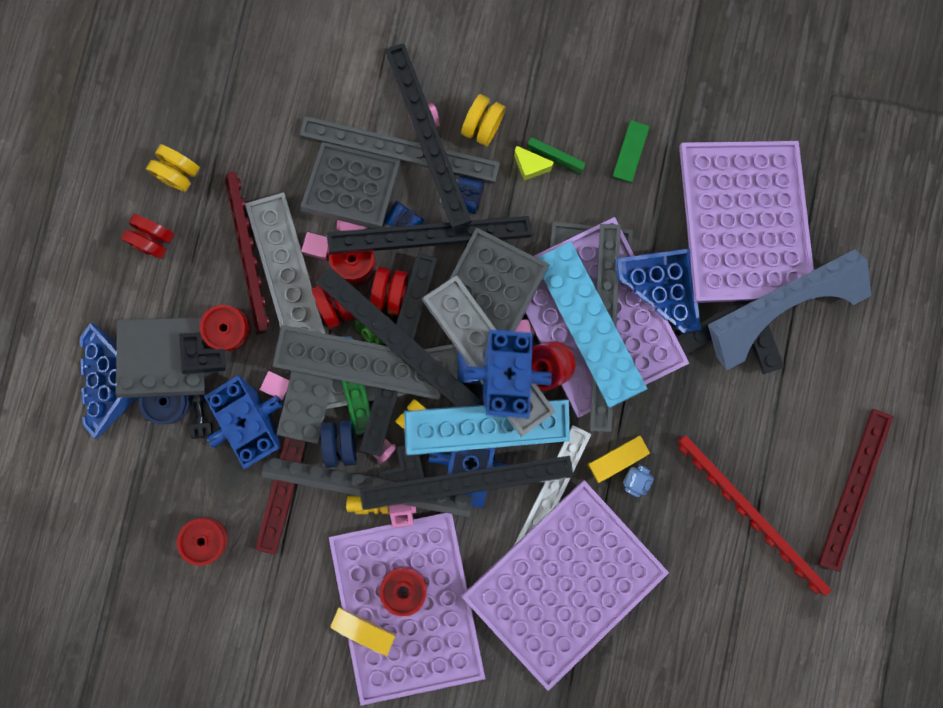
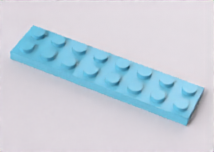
M570 241L539 257L538 259L550 265L543 279L608 407L611 408L647 390L572 242Z
M548 400L556 412L522 437L519 436L507 417L486 416L484 405L404 411L406 454L570 441L569 400Z

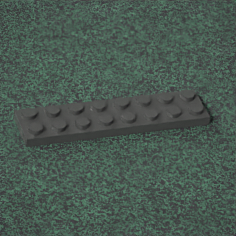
M281 325L273 367L436 400L440 399L441 393L387 346ZM432 356L438 363H440L444 368H446V358Z

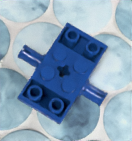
M490 329L484 356V367L465 365L464 373L466 374H464V379L483 380V402L486 416L529 419L531 384L550 386L551 378L549 377H551V372H538L531 369L532 333ZM505 372L510 375L511 378L509 380L507 379L508 377L504 375Z
M240 375L204 396L221 427L217 432L207 436L208 442L212 440L209 443L212 448L228 439L243 469L248 468L280 448L279 438L276 435L277 427L269 415L283 407V403L278 402L281 400L279 396L275 395L263 403L258 393Z
M495 447L450 451L449 453L436 452L430 453V455L438 456V458L429 457V463L447 465L448 474L508 465L493 460ZM470 458H474L473 461L477 463L476 467H472V470H469L468 466L465 465V461H469ZM487 491L464 495L473 496L471 506L483 508Z

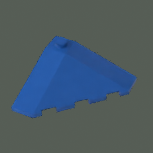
M690 249L615 259L618 280L622 284L628 285L634 291V294L645 303L648 302L653 306L655 311L665 320L672 322L678 331L686 333L701 330L698 303H694Z
M90 323L80 337V346L85 348V359H80L81 375L86 377V388H81L82 404L87 406V417H82V421L86 430L94 439H97L138 397H116L117 342L94 323Z

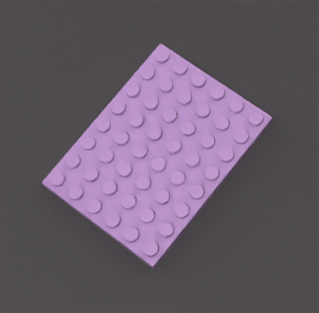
M799 141L681 143L679 145L694 303L755 301L814 271Z
M615 217L601 223L619 225ZM600 224L534 255V257L539 258L571 241L597 290ZM621 230L619 258L634 256ZM543 279L525 314L530 320V324L540 344L556 340L564 343L571 349L575 357V372L571 379L561 386L576 417L579 418L591 412L593 376ZM618 280L616 329L645 385L689 364L668 320L659 315L648 302L645 303L634 294V291L628 285H624Z
M583 480L461 597L549 691L669 572L586 481Z
M442 513L413 519L414 525L393 528L392 524L329 537L342 609L375 622L378 626L396 633L387 656L348 638L361 705L485 679L472 610L461 597L467 591V585L452 514ZM409 566L423 574L427 582L428 592L424 605L418 612L411 616L399 617L391 614L384 608L380 600L379 590L382 581L391 570L397 567ZM405 586L401 587V593L407 594L408 588Z

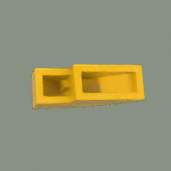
M638 436L588 463L587 466L595 481L599 483L649 455L650 452L642 437Z
M340 607L330 627L349 639L385 656L388 655L396 633L378 626L377 623Z

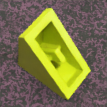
M516 146L514 156L524 181L551 171L554 162Z

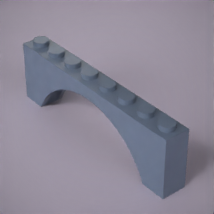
M854 249L708 324L719 362L726 370L744 362L750 347L763 329L784 311L803 301L817 297L834 296L843 298L855 305L870 297L871 287L868 260Z

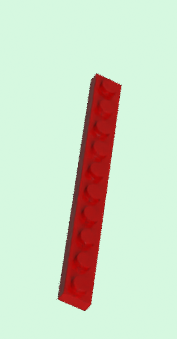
M686 435L681 436L676 441L679 444L678 449L685 456L689 455L694 460L692 464L699 471L703 470L708 475L706 477L713 486L717 485L722 490L721 495L727 501H733L737 506L735 508L742 517H748L751 521L750 526L759 533L761 531L764 534L765 542L770 547H776L780 553L778 555L787 564L790 562L795 567L793 569L795 574L801 579L805 578L810 583L808 587L816 595L819 593L827 596L832 591Z

